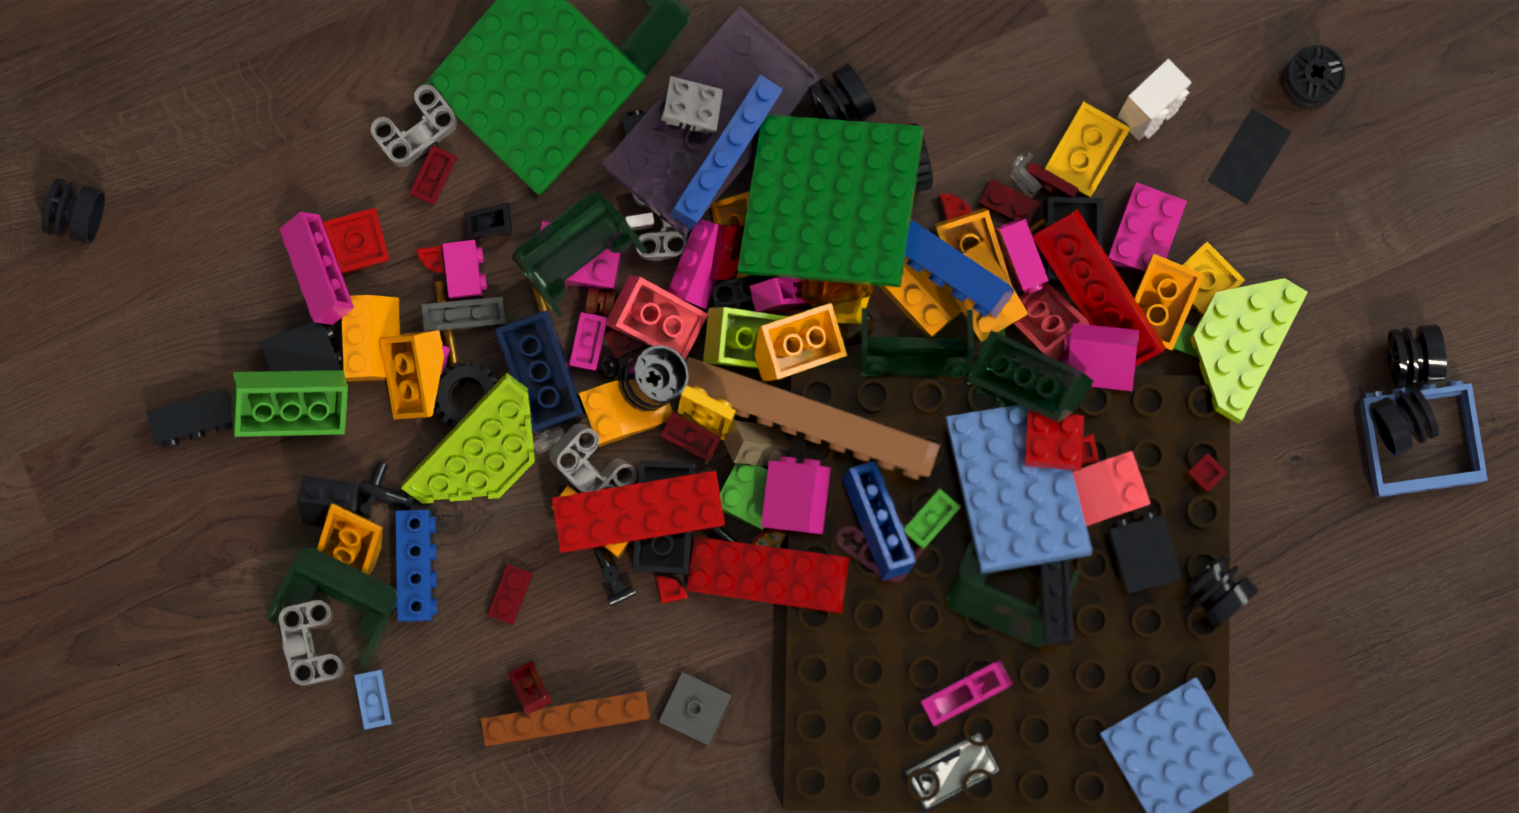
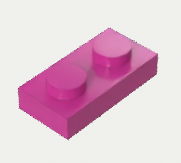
M584 312L580 313L569 364L571 367L597 372L607 317Z

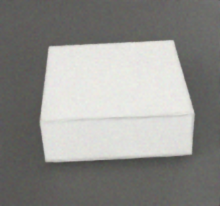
M653 213L626 217L627 228L630 232L654 228L655 226Z

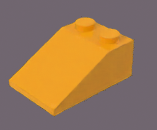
M986 208L934 224L937 237L961 253L984 241L1011 284L993 223Z
M984 241L962 253L1011 286ZM1015 290L996 319L989 314L986 318L972 309L974 304L968 300H965L963 303L953 297L981 342L1028 314Z
M1153 253L1133 297L1164 346L1169 350H1173L1204 274Z
M440 331L406 333L380 339L393 420L431 417L433 415L444 359Z
M619 380L579 393L591 428L599 436V448L664 425L668 422L673 412L670 403L650 412H643L633 408L624 400L619 389Z
M332 504L313 563L363 586L376 566L382 547L383 527Z

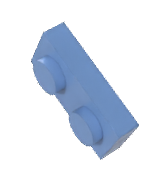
M377 670L354 675L364 730L391 725L392 719L383 671Z

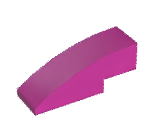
M998 660L921 701L933 726H936L1010 687L1013 683L1003 664Z

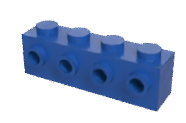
M875 461L850 468L843 482L882 581L907 574L915 564V557L905 537L903 525L895 512L893 500L885 487L882 473L878 470Z
M429 510L396 511L398 622H433V615H438V600L433 599V588H437V571H432V560H437V545L432 544V533H436V516H431Z

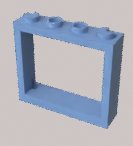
M1463 380L1446 382L1447 387L1436 388V384L1419 386L1420 391L1427 400L1453 396L1460 397L1472 472L1383 484L1369 405L1385 397L1390 398L1396 404L1395 393L1400 390L1404 392V388L1394 389L1393 394L1384 396L1382 391L1367 393L1366 398L1359 401L1374 498L1488 481L1472 383L1463 384Z

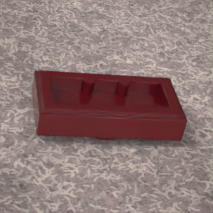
M1034 162L1030 164L1025 173L1026 177L1039 183L1040 189L1050 195L1056 193L1061 197H1075L1079 190L1078 187Z
M719 224L711 272L712 279H737L744 226Z

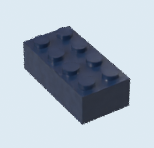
M547 310L495 329L511 376L528 388L532 433L539 434L587 416L552 315Z

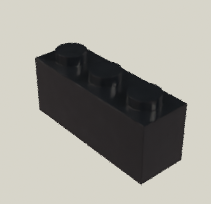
M223 389L146 412L154 443L158 446H163L164 449L180 445L179 441L190 438V441L205 438V433L216 430V433H223L232 430V399L230 392Z

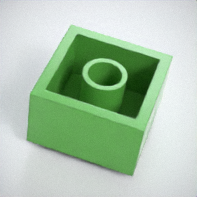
M736 463L720 492L722 510L763 532L765 527H761L768 470L758 465Z

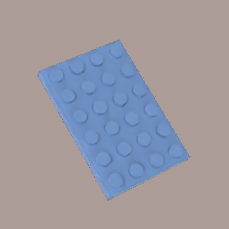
M1054 399L946 416L947 431L981 573L1089 556L1092 553L1072 470L1024 466L1028 411L1058 413Z

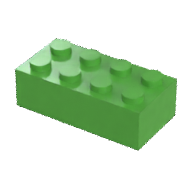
M344 371L233 372L231 424L234 437L345 434L348 385Z

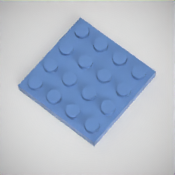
M1197 677L1099 733L1146 813H1189L1254 775Z

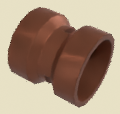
M589 287L585 313L593 315L595 313H602L604 317H608L616 302L617 291L607 290L603 292L596 287Z

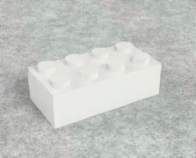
M1167 59L1128 96L1117 119L1130 127L1129 132L1138 141L1144 136L1149 139L1157 132L1164 119L1168 121L1177 113L1186 99L1185 97L1190 93L1187 89L1192 82Z

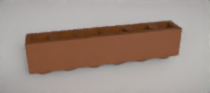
M646 691L541 708L528 715L523 711L482 718L481 724L484 743L488 747L649 720L651 718Z

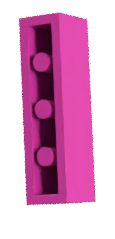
M299 212L280 227L279 230L313 322L333 325L353 310L354 306L320 215Z

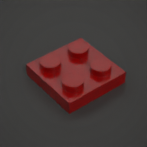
M376 208L323 222L341 274L390 261Z
M1028 411L1024 466L1080 471L1082 467L1084 416Z

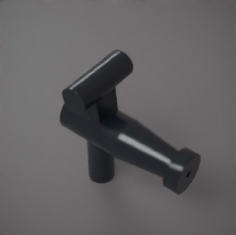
M377 462L371 482L362 479L359 487L360 496L368 498L367 503L362 504L360 508V516L366 520L371 517V508L375 501L404 507L405 511L411 510L414 502V497L411 495L407 497L390 488L381 486L388 467L383 462Z
M604 547L594 551L603 570V579L611 586L614 592L613 595L607 597L611 607L636 596L632 585L625 589L623 588L620 581V573L612 565Z

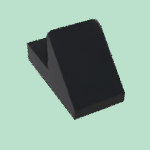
M506 202L465 213L469 240H478L494 235L511 236L510 203Z

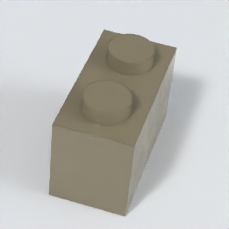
M734 420L724 439V444L734 463L768 467L769 461L780 462V456L787 457L792 448L785 432L780 430L781 426L772 425L770 427L759 423Z

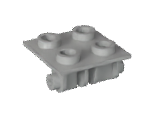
M670 76L665 109L662 112L661 120L666 121L665 124L679 126L682 123V129L688 124L690 125V131L695 126V131L703 132L706 135L709 133L714 134L717 130L723 89Z

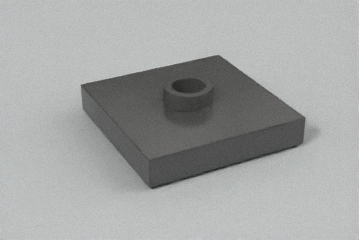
M682 672L659 722L709 746L732 695Z

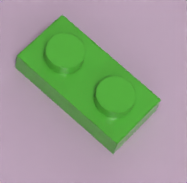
M939 489L904 528V532L924 549L961 507Z

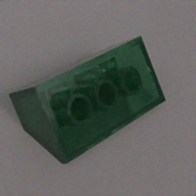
M992 330L967 377L968 381L1058 423L1082 405L1094 382L1093 379L1082 371Z

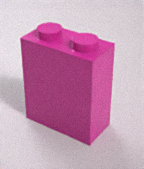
M1017 219L994 228L1015 290H1022L1024 293L1028 292L1029 294L1042 289V283L1049 280L1026 219Z
M1073 323L1071 334L1066 333L1064 350H1069V356L1063 357L1062 372L1067 373L1066 384L1132 391L1139 330Z
M781 456L780 462L769 461L761 527L823 534L830 468L820 466L821 461L811 459H804V464L796 463L797 458Z

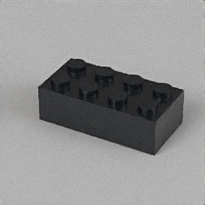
M640 460L638 484L695 474V463ZM691 532L635 541L634 573L689 576Z

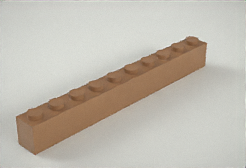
M688 357L686 363L689 374L687 386L691 388L696 386L708 393V397L716 401L718 399L727 401L736 410V415L748 418L750 414L758 416L756 422L770 427L775 422L782 425L781 431L796 435L797 431L806 434L804 438L818 444L821 443V440L830 442L829 448L843 453L846 448L853 450V457L868 462L870 457L878 459V466L894 470L895 466L903 468V475L918 479L919 475L930 476L940 447L938 444Z

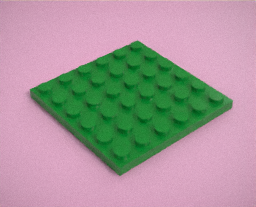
M496 0L424 85L433 86L453 113L530 188L541 196L646 79L647 75L569 0Z
M767 115L760 127L738 272L750 275L901 287L924 134L923 127Z

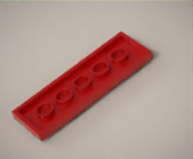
M1078 210L1071 212L1032 236L1075 305L1090 325L1139 330L1135 366L1162 353L1166 349Z
M716 471L552 498L561 553L725 526Z
M694 536L687 591L842 613L849 558Z

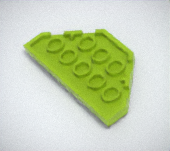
M1286 278L1219 291L1212 296L1190 340L1193 349L1197 350L1200 359L1199 366L1204 381L1211 390L1213 396L1211 401L1215 411L1237 424L1243 420L1308 293L1306 290Z
M506 373L401 483V489L422 504L433 503L434 500L450 499V502L472 500V497L488 496V499L500 498L535 462L528 388Z

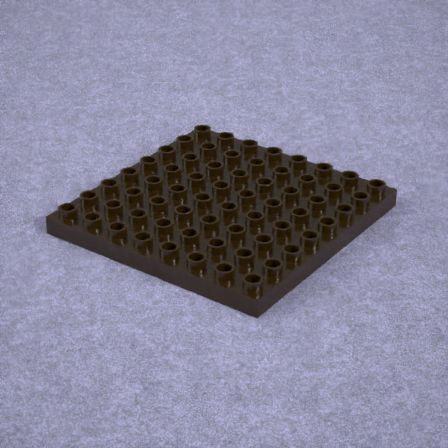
M810 368L791 375V393L940 445L930 476L919 475V478L915 479L903 475V468L895 466L894 470L878 466V459L870 457L868 462L853 457V450L846 448L843 453L829 448L830 442L821 440L820 444L804 439L806 434L797 431L796 435L790 434L792 448L789 452V457L797 458L796 463L804 464V459L821 461L820 466L830 468L823 534L788 530V549L848 557L849 563L842 613L787 605L783 810L923 813L918 801L933 799L940 790V779L929 768L914 770L907 780L902 771L966 738L970 744L975 746L989 745L1002 773L993 776L984 769L971 770L963 779L962 788L964 793L926 813H1146L1099 733L1197 677L1229 731V619L1215 628L1203 615L1210 603L1206 600L1197 606L1193 604L1201 593L1197 591L1189 598L1183 593L1190 585L1192 579L1210 562L1222 558L1226 554L1230 556V419L1215 411L1211 401L1213 398L1209 385L1205 383L1203 376L1134 374L1132 391L1066 384L1067 373ZM1054 399L1058 413L1084 416L1083 438L1094 434L1099 462L1131 451L1133 452L1150 505L1086 527L1092 548L1091 555L1069 559L1073 625L1072 645H1044L1040 564L981 573L947 431L946 416ZM1208 453L1227 474L1206 493L1187 472ZM874 461L878 470L883 475L885 487L893 500L895 512L903 528L911 522L939 489L961 507L924 549L905 534L907 542L913 550L915 564L907 574L882 581L843 482L850 468ZM1098 462L1082 465L1081 469ZM1155 512L1156 516L1164 515L1182 579L1125 595L1107 531L1113 528L1112 523L1128 519L1129 523L1140 521V515ZM1230 562L1224 567L1226 572L1230 569ZM998 660L1001 661L1013 685L933 726L921 701ZM981 730L986 741H974L970 735ZM927 772L934 777L936 787L931 795L920 797L913 792L911 781L917 773ZM982 773L988 776L989 780L970 790L967 789L968 779L973 774ZM1229 789L1189 813H1229Z

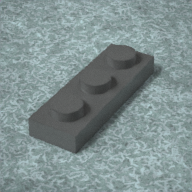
M503 297L421 304L423 332L503 326L506 324Z

